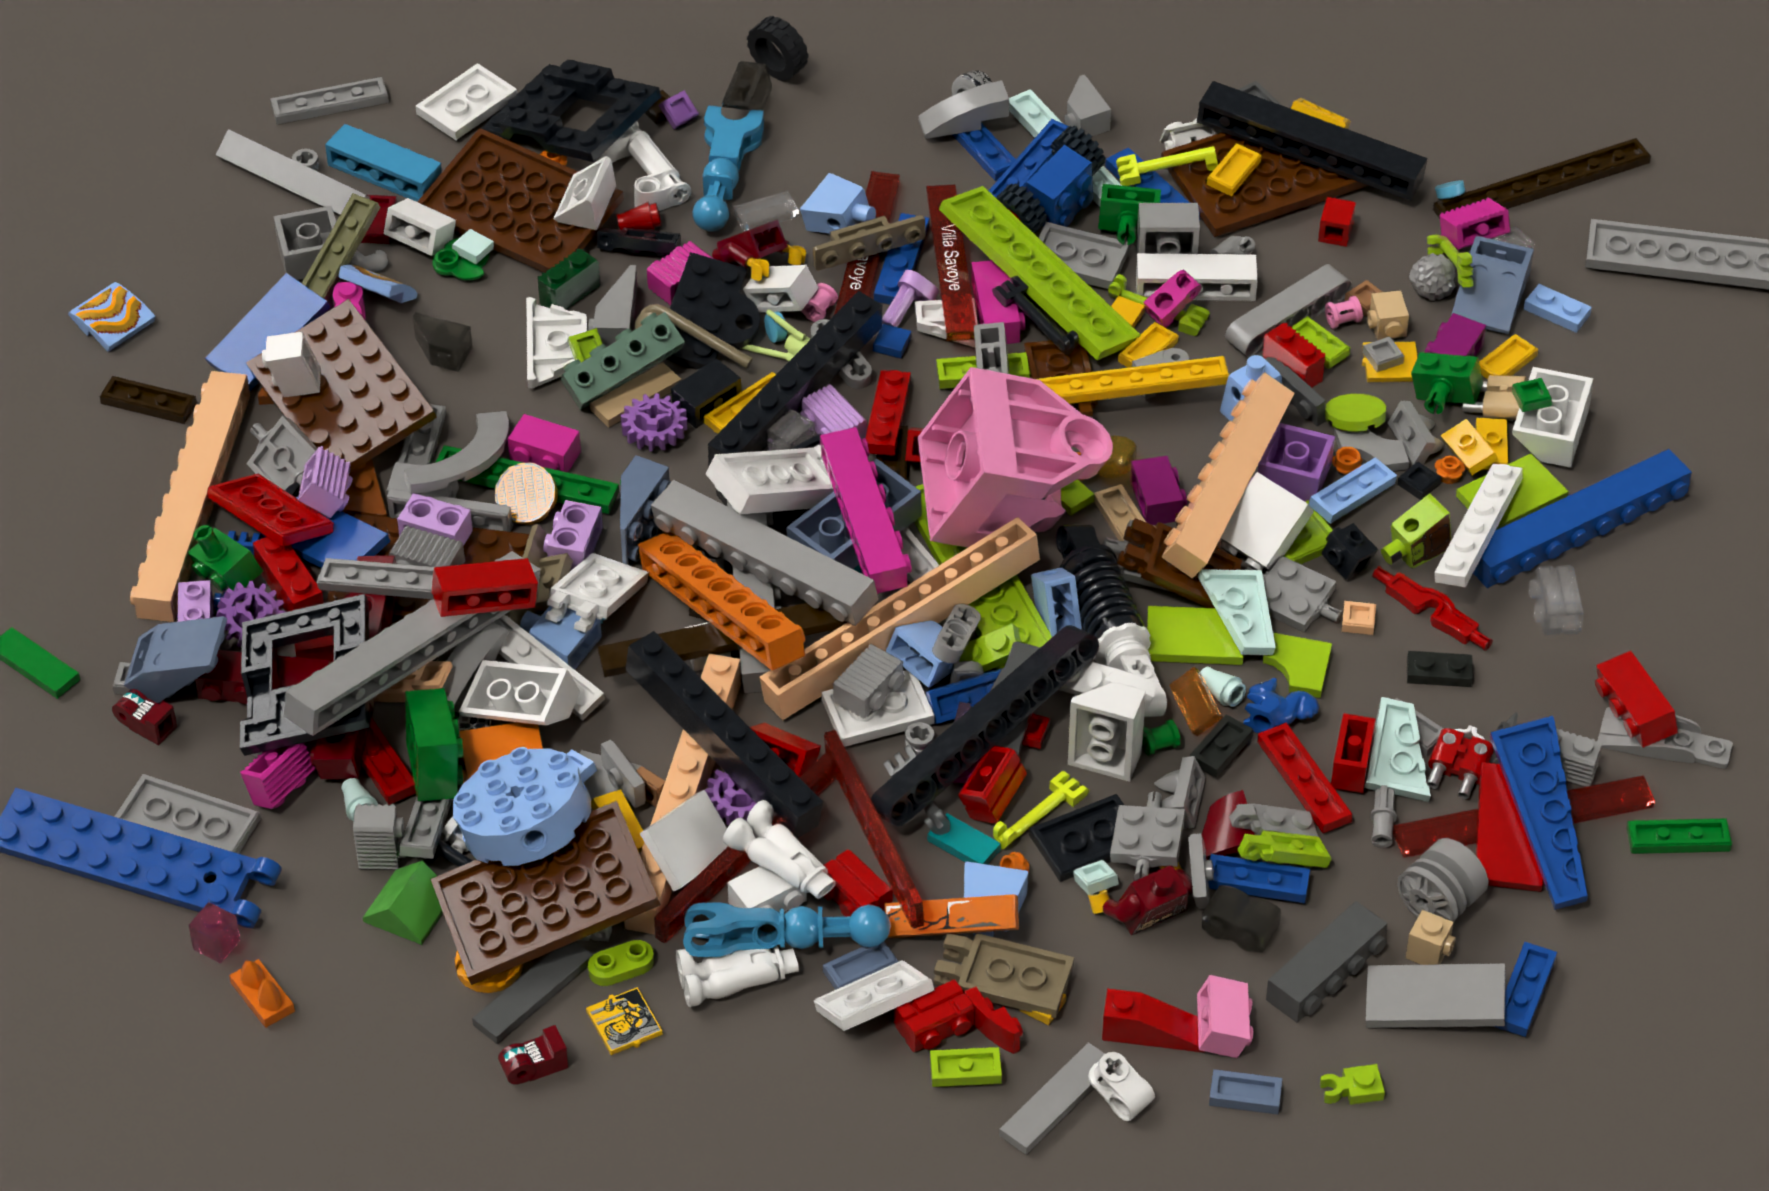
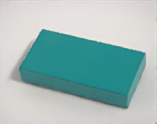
M948 813L945 815L950 821V831L939 835L930 830L927 834L928 842L964 862L988 865L1001 851L1000 842Z

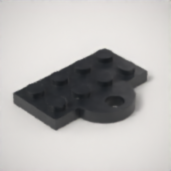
M690 252L670 309L737 349L751 343L759 330L760 314L757 306L750 298L740 294L747 275V268ZM740 320H747L752 324V327L744 330L738 328L736 323ZM676 327L685 343L681 350L665 360L700 369L717 359L718 351Z

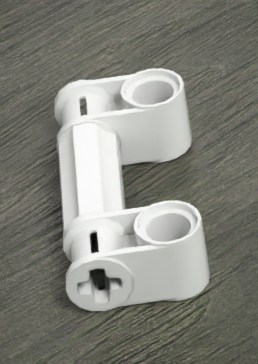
M638 121L597 159L598 161L608 156L613 163L632 155L648 174V176L640 177L635 181L634 207L649 201L650 204L657 203L658 209L661 211L683 204L691 195V187L686 182L681 181L679 172L651 140L650 136L645 131L639 129Z

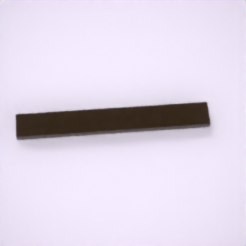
M1634 138L1468 191L1453 198L1434 202L1433 211L1440 219L1439 215L1441 212L1445 214L1446 211L1450 212L1452 209L1456 210L1457 207L1459 209L1462 206L1466 207L1467 204L1471 205L1472 202L1476 204L1477 201L1481 202L1482 199L1486 201L1488 197L1504 208L1509 209L1649 164L1651 155L1639 140Z
M808 603L776 609L778 612H782L794 624H798L804 631L805 636L835 630L847 623L845 620L839 621L835 619L831 613L820 607H811ZM711 623L658 634L683 661L706 657L709 654L716 655L743 649ZM643 637L597 646L604 678L628 673L626 671L628 647Z

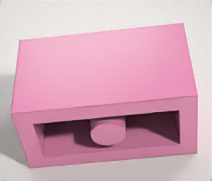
M1209 975L1197 993L1199 1050L1238 1058L1245 1046L1251 1044L1254 1031L1253 1027L1250 1026L1249 1020L1252 1010V999L1248 995V983Z

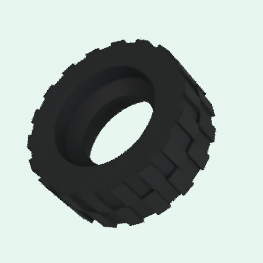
M766 17L748 32L749 35H747L746 40H748L747 47L750 50L751 56L754 58L755 63L771 77L780 81H787L808 63L809 53H807V46L802 36L798 34L797 30L790 23L782 20L780 17ZM774 44L780 49L782 54L776 49Z

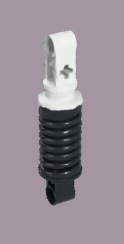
M1060 525L1056 533V545L1064 560L1059 568H1063L1075 576L1081 625L1084 631L1096 636L1099 641V650L1094 660L1098 664L1123 670L1156 682L1154 698L1144 717L1163 716L1167 707V698L1150 662L1151 656L1148 651L1151 644L1149 639L1150 633L1140 618L1132 595L1129 593V588L1125 584L1120 568L1117 566L1115 552L1110 547L1099 543L1095 528L1092 525Z

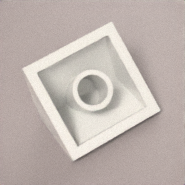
M608 156L603 157L572 176L553 218L559 223L597 230L616 188L612 161Z

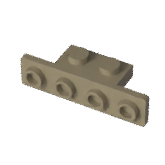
M918 215L889 224L886 217L882 216L831 231V242L817 245L813 248L814 268L816 271H820L924 240L925 218L923 215Z
M539 524L532 526L523 554L524 559L528 558L530 563L540 568L535 608L515 609L505 614L519 626L522 617L527 611L536 613L547 610L549 607L547 602L550 596V588L570 572L573 563L568 553L547 556V553L543 551L544 540L547 534Z

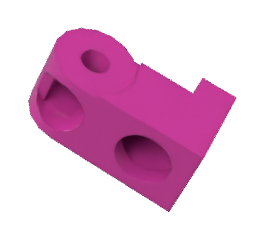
M1184 269L1180 270L1143 302L1146 313L1158 324L1167 328L1173 323V318L1185 308V305L1196 298L1202 286Z

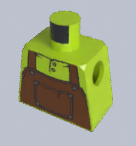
M1431 494L1425 496L1392 523V542L1381 549V554L1385 561L1392 565L1399 559H1402L1410 568H1416L1446 552L1451 542L1450 512Z

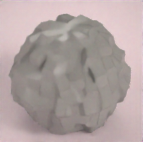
M1432 253L1423 256L1413 265L1409 279L1419 296L1428 298L1429 301L1440 300L1451 295L1452 290L1456 287L1454 283L1456 267L1444 255L1439 254L1436 256Z

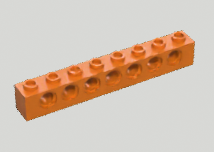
M665 532L638 544L642 570L649 572L648 575L770 670L773 671L805 656L803 644L806 640L805 634L798 624H794L782 612H778L765 599L758 597L749 587H745L733 575H729L717 563H713L701 551H697L679 536L671 532Z

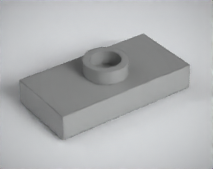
M611 739L602 743V766L607 771L611 784L615 788L619 787L634 808L645 804V782Z
M1191 834L1188 840L1193 897L1199 909L1211 908L1208 881L1214 880L1212 860H1206V849L1202 834Z

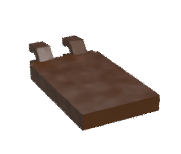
M1051 340L1024 343V353H1027L1030 378L1032 379L1092 372L1087 350L1079 343L1073 352L1067 356ZM1098 400L1072 403L1070 405L1081 414L1090 417L1093 416L1092 409L1095 408V405H1098Z
M1135 518L1132 521L1131 527L1128 526L1123 537V539L1132 544L1128 543L1125 551L1119 553L1117 564L1128 570H1138L1137 573L1141 575V578L1207 608H1215L1198 579L1199 572L1191 578L1162 558L1167 547L1164 544V540L1173 528L1161 522L1153 526ZM1215 548L1203 569L1240 570L1242 559Z

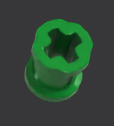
M1173 719L1166 720L1164 725L1148 729L1146 726L1143 727L1142 747L1148 756L1154 755L1156 750L1168 746L1173 748L1180 747V734Z

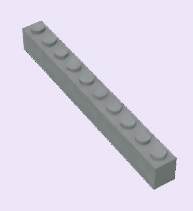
M511 551L495 561L524 558ZM530 563L538 582V594L540 568ZM432 599L418 610L407 614L402 620L385 628L373 638L362 642L344 656L338 657L323 669L317 670L302 682L291 686L285 695L284 717L314 736L511 610L440 617L436 603Z

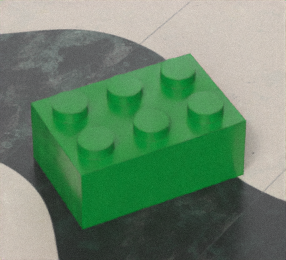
M445 688L405 691L406 748L417 800L453 799L457 795V785L463 784L462 765H459V758L463 757L462 738H459L458 720L454 719L453 701H447Z

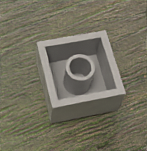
M1139 203L1137 253L1198 254L1200 232L1198 203Z
M332 205L273 216L277 243L285 274H289L296 280L305 278L336 223Z

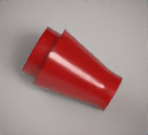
M648 201L624 213L617 214L620 230L623 227L655 230V227L661 226L657 203L650 204Z

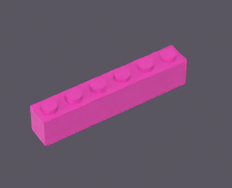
M857 427L820 435L821 457L863 575L874 580L877 594L908 587L907 573L912 572L911 562L908 554H902V537L899 530L894 531L893 529L895 525L891 507H885V490L882 484L877 485V469L874 461L869 462L867 458L869 457V448L866 439L860 438Z

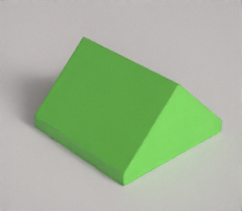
M423 861L396 869L363 916V922L422 945L443 914L430 880L437 875Z

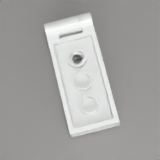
M817 445L814 448L715 454L706 472L707 477L713 482L715 488L724 495L732 505V508L739 514L811 509L833 492L821 457V445Z

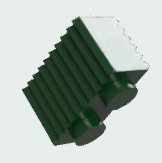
M577 249V252H572L571 255H568V258H564V261H559V264H555V267L546 270V273L538 276L540 305L550 308L554 304L566 310L601 285L599 283L600 275L598 274L600 273L598 270L599 262L582 249Z

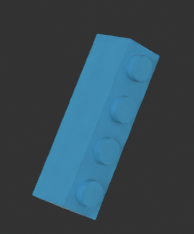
M344 124L325 144L328 166L416 202L442 173L440 162L347 124Z

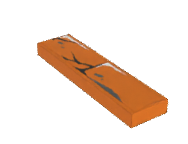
M1015 894L885 903V913L888 915L891 923L890 933L887 938L1019 930L1018 896Z

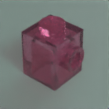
M210 902L205 905L188 925L193 950L220 964L240 941L236 915Z

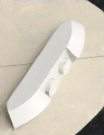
M1090 661L1058 690L1080 695L1113 682L1132 685L1146 690L1145 714L1154 698L1157 683L1123 670Z

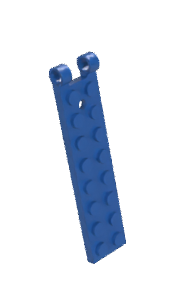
M15 788L0 816L1 853L234 922L246 928H254L261 914V909L257 905L240 899L249 879L273 886L282 871V867L277 862L266 857L251 858L19 788ZM210 875L216 876V880L214 882H205L206 877Z

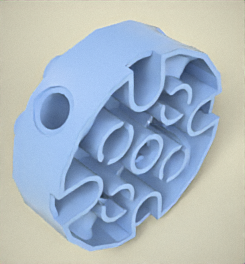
M519 747L508 755L501 756L496 760L483 762L478 770L462 784L453 801V818L462 831L463 841L467 849L476 860L488 863L489 860L501 861L503 866H518L539 860L566 846L576 836L574 830L581 822H586L591 814V797L581 780L579 767L568 754L550 748L527 749L526 747Z

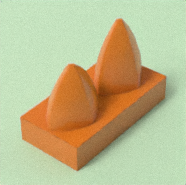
M259 959L254 962L246 960L241 969L229 975L232 986L265 1028L295 1012L293 1002Z

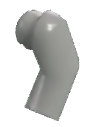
M1231 236L1214 247L1210 254L1249 255L1255 248V242L1249 236Z
M356 250L350 264L372 272H378L385 269L388 265L387 254L382 250H376L375 254L373 253L368 256H364Z

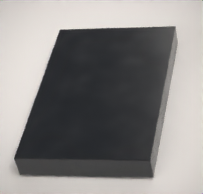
M1117 794L1029 828L1030 838L1059 882L1074 877L1073 871L1075 869L1100 860H1104L1106 863L1111 862L1110 851L1119 805H1124Z

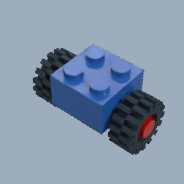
M1069 126L1052 142L1051 149L1053 150L1051 152L1053 156L1026 182L1027 192L1025 187H1019L1018 184L1015 183L1013 185L1011 183L996 198L1034 234L1046 222L1067 227L1073 221L1074 216L1082 208L1088 207L1093 200L1092 176L1105 164L1106 158L1102 155L1104 151L1102 148L1097 147L1099 143L1093 141L1089 133L1085 134V130L1082 128L1078 130L1077 126Z

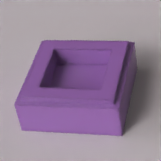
M685 90L661 102L659 105L673 129L682 126L699 115Z

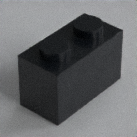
M716 359L672 387V403L680 401L681 408L686 409L687 422L694 428H698L704 424L705 415L742 392L741 377Z

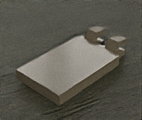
M947 933L943 946L945 948L943 958L958 963L937 960L934 968L935 985L940 986L955 979L962 988L963 993L977 986L983 998L988 997L993 1003L1029 1012L1033 1010L1052 1015L1053 1018H1056L1074 966V957L976 933L974 941L968 937Z

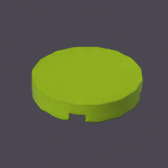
M1340 395L1331 399L1326 404L1325 419L1327 422L1332 421V426L1339 430L1362 432L1368 430L1370 425L1375 424V428H1377L1386 421V405L1381 399L1371 395Z

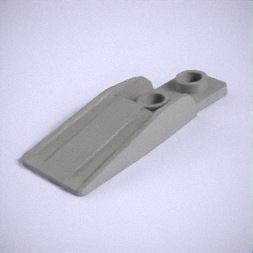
M1607 707L1597 740L1601 741V748L1677 762L1693 764L1696 762L1726 769L1728 766L1733 745L1729 740L1701 734V727L1696 722L1675 715L1678 733L1642 748L1635 737H1629L1625 730L1623 719L1621 717L1616 718L1610 707Z

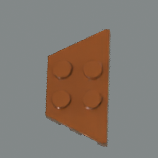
M371 459L349 473L353 480L345 493L349 495V500L342 512L352 517L354 513L387 517Z

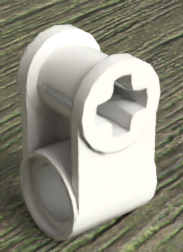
M1108 1052L1104 1054L1099 1062L1095 1063L1089 1070L1088 1078L1092 1087L1107 1101L1114 1113L1124 1121H1131L1155 1099V1093L1150 1084L1134 1070L1120 1053ZM1107 1069L1111 1072V1075L1106 1072Z

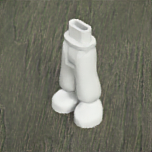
M766 800L759 801L751 809L747 821L743 818H737L728 826L723 836V842L728 847L738 851H745L751 861L773 871L794 887L800 888L802 893L807 894L810 892L817 899H820L834 888L836 881L827 875L828 869L798 841L793 833L782 824L772 825L774 808Z
M776 946L772 948V951L771 949L738 950L721 957H704L700 963L695 962L693 956L686 949L676 950L681 987L684 989V996L688 1007L697 1006L706 998L721 999L749 987L785 979V974L799 972L793 948L779 951V948Z

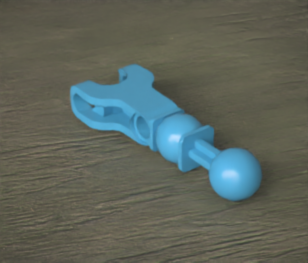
M710 105L707 107L704 116V125L706 127L704 137L705 142L711 147L709 163L705 166L702 174L704 196L696 202L692 211L695 224L702 230L707 232L718 231L728 222L729 208L724 200L732 199L733 189L739 181V171L744 154L755 150L762 143L764 111L750 110L746 117L740 120H731L721 114L722 107Z
M721 902L697 903L690 906L685 914L686 930L683 944L686 951L696 957H721L738 950L770 949L779 944L780 948H785V942L791 947L805 949L812 947L819 941V948H823V937H852L860 946L871 948L879 946L888 937L891 923L885 911L878 906L870 904L859 907L851 916L822 917V907H818L817 913L809 907L798 906L791 908L784 914V908L778 912L772 908H738ZM702 914L707 916L709 920L694 922L693 918ZM764 924H771L776 929L767 933L759 928ZM692 938H706L709 941L704 945H697L692 941Z

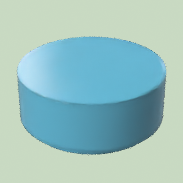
M1463 180L1452 181L1435 187L1436 195L1439 199L1453 198L1464 194L1466 191Z
M774 312L782 319H784L783 315L780 312ZM766 314L764 323L770 341L773 343L784 341L787 337V330Z

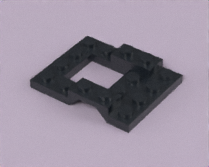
M567 59L561 66L549 64L544 67L531 82L527 83L481 129L508 141L517 133L531 136L550 153L595 162L662 96L659 87L614 78L611 68ZM578 99L612 106L587 131L564 127L560 117Z
M365 594L242 622L241 675L247 695V718L240 721V750L244 756L370 728L369 711L374 710V698L314 736L310 735L284 717L285 695L291 686L281 688V679L277 674L278 647L334 635L335 661L338 657L344 656L358 647L362 642L368 641L369 601Z

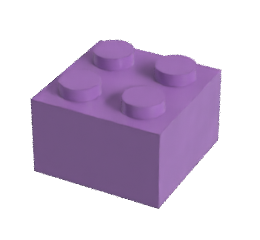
M1279 423L1258 464V473L1304 502L1310 501L1311 496L1322 490L1333 460L1335 436Z

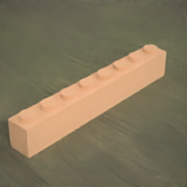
M1265 372L1256 381L1251 379L1244 387L1241 394L1245 398L1240 400L1231 412V415L1234 417L1233 421L1230 420L1220 433V436L1223 438L1222 442L1219 441L1210 452L1211 463H1207L1199 473L1198 479L1201 482L1199 485L1196 484L1186 498L1190 502L1188 507L1184 506L1175 519V522L1178 523L1177 528L1174 527L1164 540V544L1167 547L1162 558L1191 578L1200 572L1211 558L1294 395V392Z

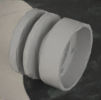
M1442 838L1438 839L1420 856V859H1417L1398 877L1397 887L1406 907L1417 918L1421 911L1424 910L1454 922L1466 910V907L1474 903L1487 890L1489 881L1482 863L1469 848L1458 841Z

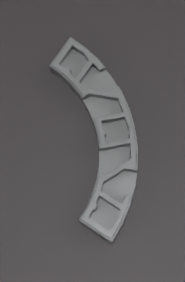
M507 412L476 414L477 432L473 440L464 449L439 462L404 469V479L410 494L444 489L448 487L450 482L459 479L465 482L488 469L504 452V446L509 437Z

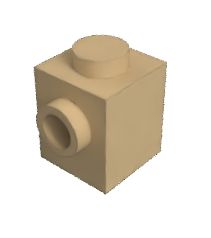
M1401 290L1372 293L1370 310L1367 312V321L1369 328H1374L1377 340L1389 336L1391 338L1406 337L1409 314Z
M1422 910L1409 933L1406 959L1421 965L1441 964L1444 956H1449L1455 945L1456 937L1452 936L1454 922Z

